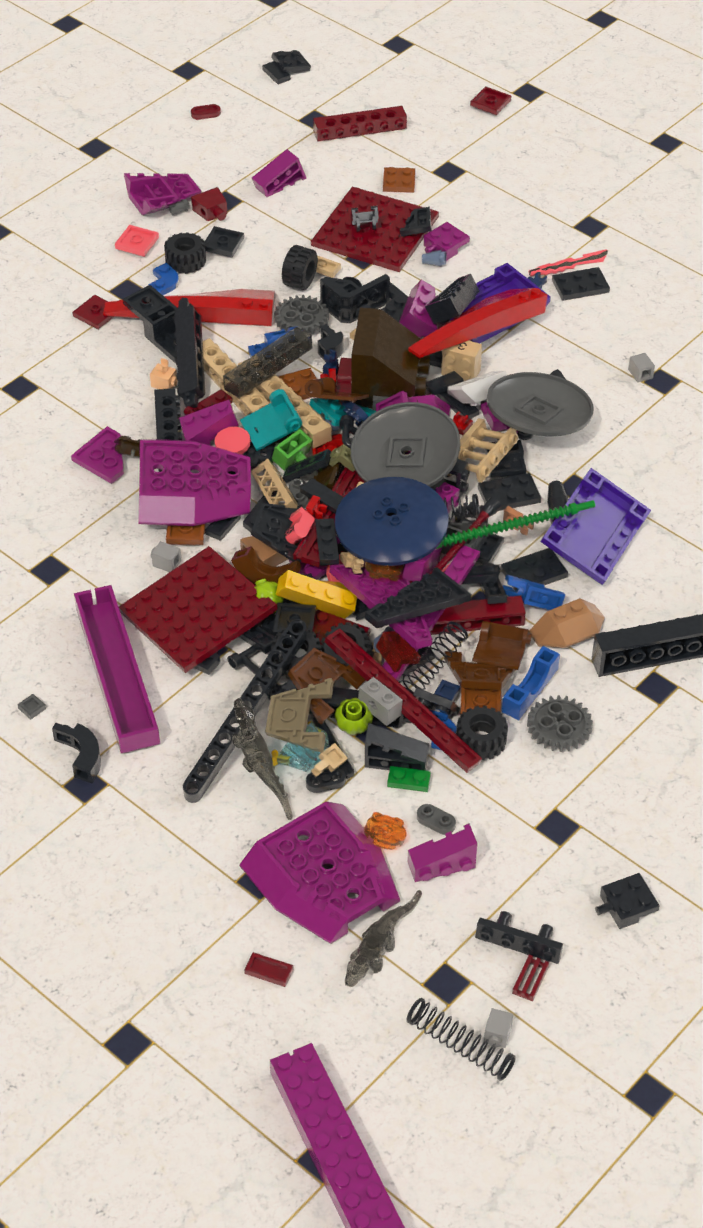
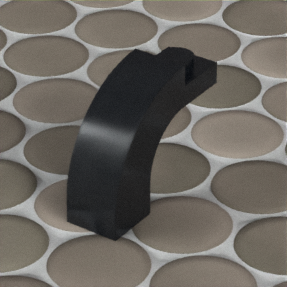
M55 723L52 727L54 741L73 747L80 752L72 764L74 777L93 784L101 767L99 744L95 735L87 727L79 723L76 724L74 729L68 725Z

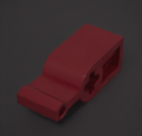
M341 357L336 392L351 393V358Z

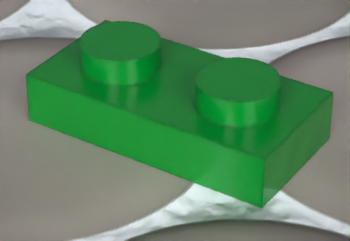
M390 766L387 787L428 792L431 771Z

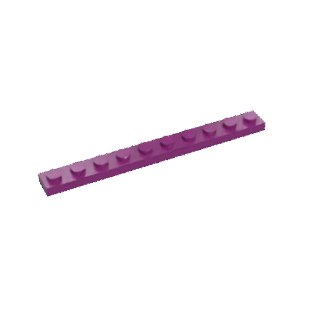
M463 545L444 573L461 586L480 557V551ZM445 609L423 615L429 631L432 630ZM401 637L382 667L398 681L419 649L413 648Z

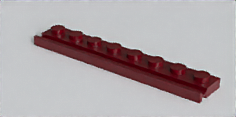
M345 467L332 490L345 497L359 482H365L356 471L352 472ZM327 509L326 513L323 512V519L334 518L335 523L336 514ZM314 520L307 536L302 539L294 552L293 559H300L303 563L319 567Z

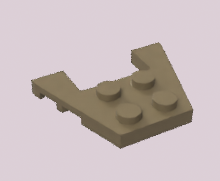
M332 678L325 679V682L320 684H309L307 688L300 690L292 689L271 696L265 729L267 736L320 753L323 752L326 738L324 732H306L311 699L332 698L334 685Z

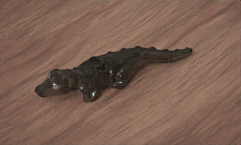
M241 698L234 700V709L240 733L232 735V742L237 748L242 749L245 756L242 765L249 773L256 772L259 778L279 799L287 819L292 820L293 815L287 798L288 794L283 788L284 785L279 782V776L275 774V767L273 766L272 756L269 753L266 741L255 725V713L244 704Z
M417 890L408 903L389 910L362 934L363 940L359 948L351 954L347 965L344 982L346 986H355L365 977L369 967L374 974L382 970V958L385 952H391L395 948L394 928L400 919L411 913L417 906L422 895L420 890Z

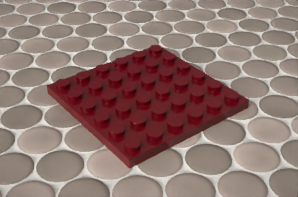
M352 186L313 237L311 246L400 273L424 239V235L428 233L401 236L400 229L406 226L405 221L411 216V212L414 209L423 207ZM370 206H378L379 219L378 223H376V230H372V222L360 223V232H357V226L351 223V208H358V212L355 213L374 211L370 209ZM430 209L431 226H433L439 217V211Z
M210 546L118 606L120 613L184 673L190 671L278 610L277 604L269 597L259 599L257 597V590L254 588L256 586Z

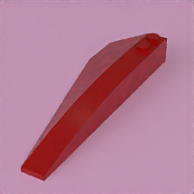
M538 288L510 289L487 297L460 314V316L455 317L408 347V351L421 358L545 313L548 295Z
M235 289L164 296L177 308L178 301L182 297L187 298L189 304L191 303L201 315V322L272 326L275 291ZM123 300L105 302L103 316L139 318L123 304Z

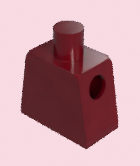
M218 187L191 197L192 210L206 221L214 219L223 221L226 218L227 202Z

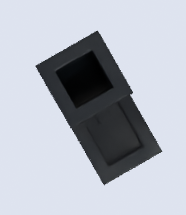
M327 324L322 325L321 339L317 340L318 354L324 360V355H329L330 349L337 352V358H339L344 350L343 333L341 331L335 333Z

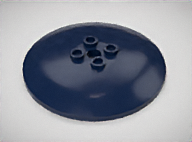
M383 477L360 484L342 499L335 515L336 534L344 548L359 559L372 564L386 566L408 564L429 555L443 541L449 524L448 510L440 495L428 485L404 477ZM395 513L396 515L388 516L387 514Z

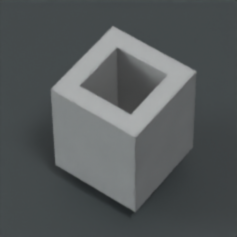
M646 353L630 357L628 370L637 383L653 378L655 365Z
M160 541L151 551L153 567L167 572L177 568L181 562L180 548Z
M491 1008L485 1028L484 1041L489 1039V1045L492 1046L496 1043V1047L506 1048L512 1028L513 1013Z

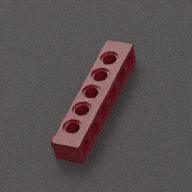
M403 106L313 118V131L317 142L407 129V115Z

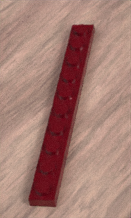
M340 628L326 637L325 643L366 681L374 677L403 700L401 713L466 773L481 763L482 758Z

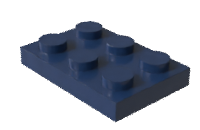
M345 400L342 403L345 408L343 411L346 415L352 416L354 421L356 420L355 425L358 428L369 417L361 407L351 401Z

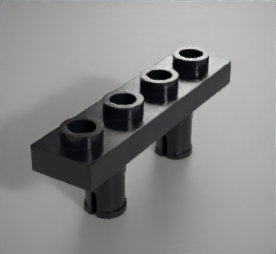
M507 911L500 912L497 922L479 918L475 938L559 964L563 943L551 940L552 926L543 924L538 935L509 927L512 915Z

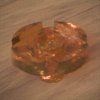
M365 561V569L370 572L369 576L374 579L381 577L397 581L403 571V565L386 566Z
M374 812L364 827L366 837L370 836L373 839L372 843L383 849L392 850L398 845L402 846L407 835L402 819L383 815L379 812Z

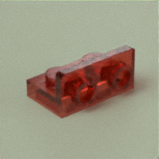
M396 631L383 632L376 645V648L393 672H399L402 664H418L421 659L415 648Z

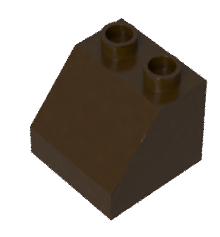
M360 307L351 354V393L369 394V398L356 400L355 404L372 409L373 396L391 397L401 391L406 392L407 397L425 396L427 378L419 376L420 374L429 375L430 355L419 358L408 351V347L421 340V338L381 309Z

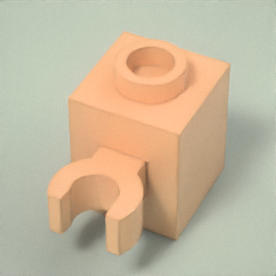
M161 358V364L158 363L150 373L151 387L170 389L177 385L176 369L168 367L169 362L167 359Z

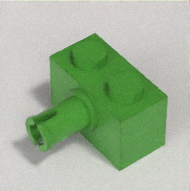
M299 429L275 447L272 459L285 471L288 466L307 458L305 455L309 453L313 440Z

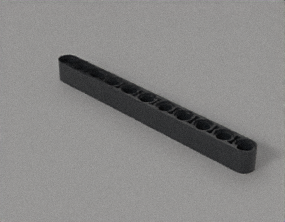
M295 619L289 623L184 781L183 793L188 802L196 803L203 797L305 642L307 631L303 620ZM295 630H300V631H302V632H300V633H295L294 631H295ZM286 645L292 646L291 648H284ZM281 661L279 664H274L273 662ZM265 676L271 677L268 680L263 679ZM254 692L261 693L260 695H253ZM243 708H250L249 711H242ZM234 723L240 724L238 727H232L231 725ZM224 739L229 740L228 743H221ZM214 755L219 757L216 760L210 759V757ZM201 772L208 773L206 776L199 775ZM191 788L197 789V791L194 793L188 792V790Z

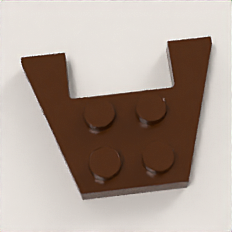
M313 648L288 673L297 690L307 688L312 683L313 685L323 683L328 678H332L335 683L340 677H343L357 690L366 682L350 665L345 666L337 662L336 658L316 648ZM321 698L311 699L310 710L322 725L335 710Z
M449 651L444 652V654L451 656ZM452 652L453 657L448 658L447 663L461 688L470 690L476 688L489 691L502 690L515 672V669L462 662V652Z

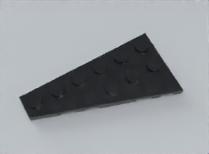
M436 567L431 574L426 573L423 575L420 581H414L399 590L395 597L392 595L388 597L387 602L384 604L379 603L366 611L365 619L375 628H382L386 625L471 601L472 594Z

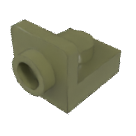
M343 444L331 452L329 465L333 467L336 463L340 462L352 472L355 471L350 448Z

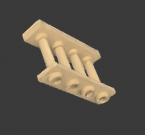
M478 418L460 439L461 449L458 459L465 461V459L471 458L481 461L478 465L468 464V470L475 472L478 482L482 483L514 444L517 443L518 435L516 429L510 427L506 433L488 430L485 419ZM485 437L500 439L496 444L482 441ZM476 447L490 450L487 455L473 452Z

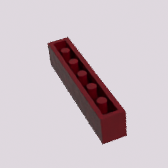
M507 597V603L488 604L486 599L448 607L444 610L430 631V634H439L450 621L457 622L466 631L481 630L483 621L513 627L524 626L526 612L522 597ZM449 624V626L455 627L462 632L457 626ZM451 628V630L454 633L458 632L457 630Z

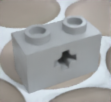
M373 677L359 687L358 699L364 702L372 715L386 726L401 716L403 700Z

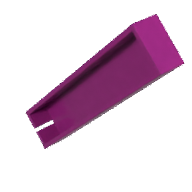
M112 585L94 589L95 605H93L91 589L74 593L76 611L120 753L160 744L159 729Z
M310 1043L293 1050V1055L291 1056L287 1052L270 1059L271 1076L345 1228H405L313 1044Z

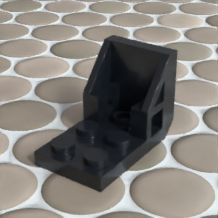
M384 274L361 287L351 280L324 277L320 279V300L323 301V304H326L329 313L339 322L352 323L358 320L356 311L364 303L379 309L390 302V277Z

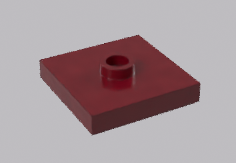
M485 86L470 101V106L497 115L511 101L512 96Z
M93 295L72 312L73 317L96 329H100L115 316H103L105 302L108 301L97 295Z

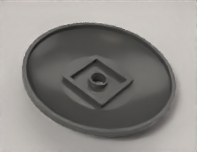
M538 372L510 374L496 380L490 386L487 394L488 407L498 420L513 429L532 435H569L585 428L593 417L594 407L588 394L576 384L555 375Z
M398 403L380 409L360 425L352 440L351 459L355 471L364 482L383 477H404L417 480L431 487L446 477L455 466L461 449L460 435L454 421L442 410L425 403ZM404 451H411L408 455L402 454Z

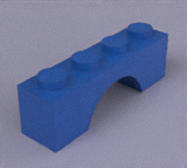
M545 646L541 647L534 656L523 681L518 686L513 684L503 696L502 713L518 721L557 672L560 659L559 653Z

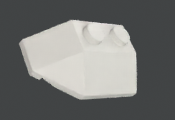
M492 371L449 386L447 389L448 394L461 403H470V406L480 405L481 402H487L490 386L496 380L506 376V371Z

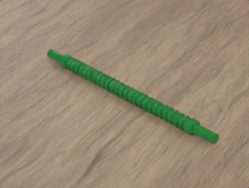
M592 500L580 504L571 503L568 506L564 505V508L559 506V509L555 507L554 510L549 509L548 512L546 510L543 513L539 511L538 514L535 512L533 515L529 514L528 517L526 515L523 518L519 516L518 519H508V522L503 520V523L499 521L498 524L493 523L492 526L488 524V527L483 525L482 528L479 526L477 529L473 528L472 531L468 529L467 532L463 530L462 533L457 532L456 535L452 533V536L447 534V537H444L436 549L442 548V545L446 547L447 544L450 546L452 543L457 544L458 541L462 543V540L467 542V539L472 540L473 537L475 539L478 536L482 538L483 535L487 537L488 534L493 535V532L498 534V531L502 533L503 530H513L514 527L516 529L519 526L523 528L524 525L528 526L529 523L531 525L534 522L538 524L539 521L543 523L544 520L549 521V518L554 520V517L558 519L559 516L563 518L564 515L578 514V511L594 508L595 502Z

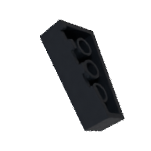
M471 273L457 278L425 306L433 324L440 322L444 324L450 321L451 318L460 316L470 302L476 298L475 296L480 290Z

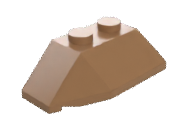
M579 598L547 611L529 630V633L532 634V639L538 647L545 645L567 648L600 633L605 617L595 604Z

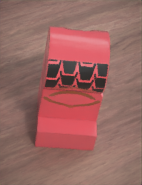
M300 507L291 514L289 520L293 523L285 531L286 540L291 544H296L300 539L307 536L315 518L303 507Z

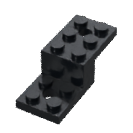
M151 285L123 298V304L143 321L145 337L176 363V338L174 335L176 326L174 318L175 310L178 308Z

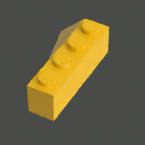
M287 570L278 579L277 596L300 604L316 605V609L344 619L355 611L357 596L341 582L316 580Z

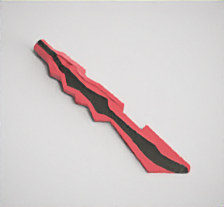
M608 250L584 254L583 257L577 259L567 258L552 264L548 263L531 269L528 273L529 276H535L537 272H540L541 275L558 273L559 271L563 272L565 269H574L576 265L603 262Z

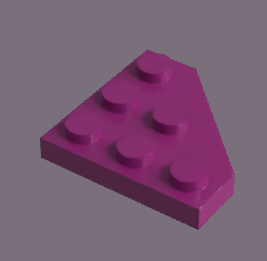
M108 426L73 453L71 460L111 484L124 474L122 454H118L115 451L117 443H114L121 434Z

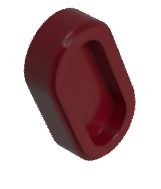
M216 104L195 106L191 109V117L196 120L215 118L221 114V108Z

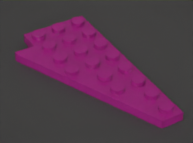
M364 561V567H361L362 574H355L351 567H345L344 564L330 565L329 572L370 609L379 603L384 604L387 602L388 597L391 595L395 597L399 590L410 584L409 580L402 578L403 566L387 568L385 565ZM423 615L389 625L415 649H421L432 644L433 639Z

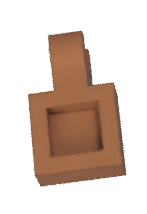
M510 506L504 509L503 520H506V522H508V519H518L519 516L523 518V513ZM529 523L528 526L524 525L523 528L519 526L518 529L515 527L513 529L520 530L523 535H527L528 528L532 530L534 524L531 525Z

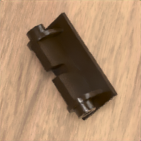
M120 436L114 441V443H117L115 451L118 454L131 456V452L134 450L133 457L140 458V439L132 440L129 436Z

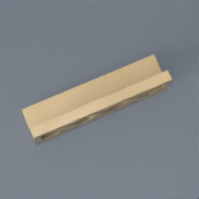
M266 459L251 471L269 504H278L279 501H285L283 504L285 508H297L299 506L279 471L269 459ZM266 468L264 475L258 476ZM267 480H272L270 486H265ZM273 491H278L276 497H271Z

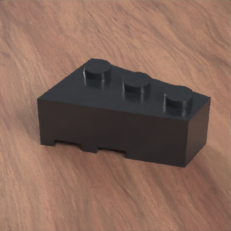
M368 723L365 739V768L390 771V766L426 771L429 743Z

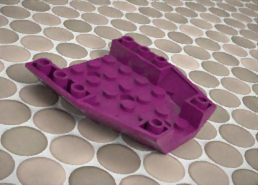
M140 439L138 524L196 526L250 513L251 464L249 456L191 440ZM154 469H161L162 471L156 472ZM198 470L199 473H192L191 471ZM234 471L236 472V474L231 475L228 472Z
M325 801L256 841L239 864L240 868L276 911L330 944L348 934V923L378 906L384 912L400 902V897L379 844L343 804ZM301 835L309 837L307 840L304 841L298 839V837ZM324 864H332L334 867L324 869L322 866ZM350 893H356L359 896L355 899H351L347 895Z

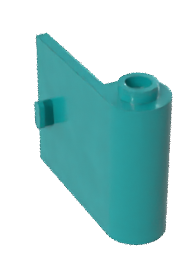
M277 389L270 394V404L240 419L257 451L297 431L302 425L299 414L283 389Z

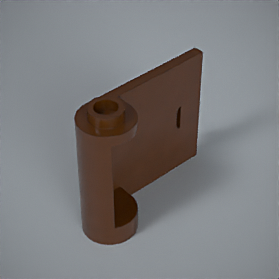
M330 377L309 380L304 388L305 393L312 398L349 400L352 403H356V400L369 398V394L336 392V383Z
M483 621L472 662L519 670L526 645L531 643L532 634L529 633V629Z

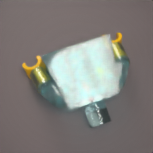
M312 721L307 722L306 732H324L326 736L325 751L329 748L327 733L316 727ZM289 742L285 744L280 752L281 754H278L277 750H272L271 754L273 757H267L268 763L271 766L282 764L303 770L304 772L309 771L321 761L318 757L321 754L320 752Z

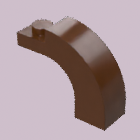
M252 546L236 551L231 559L235 569L255 586V582L261 579L278 584L279 577L287 570L299 573L302 567L299 560L278 567L269 566L258 558Z

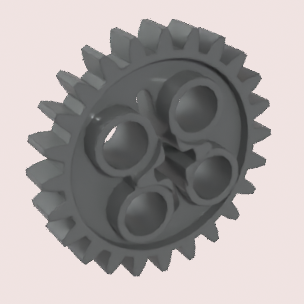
M296 295L294 299L290 296L289 300L283 299V303L279 302V306H276V311H274V318L277 327L287 331L290 327L298 326V331H300L301 335L305 334L308 336V333L314 335V331L320 332L321 326L328 324L329 311L322 300L317 301V297L311 299V295L305 298V295H302L299 298Z
M560 695L557 696V699L549 696V701L542 698V703L536 702L535 707H531V711L528 713V733H532V739H537V744L544 743V748L551 746L552 751L556 747L559 748L560 752L563 751V748L570 751L571 746L578 749V744L584 745L585 740H589V735L592 733L593 720H591V713H587L588 708H582V702L575 704V698L571 701H568V696L564 700L561 699Z

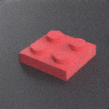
M129 225L116 241L115 249L145 257L158 240L159 233Z

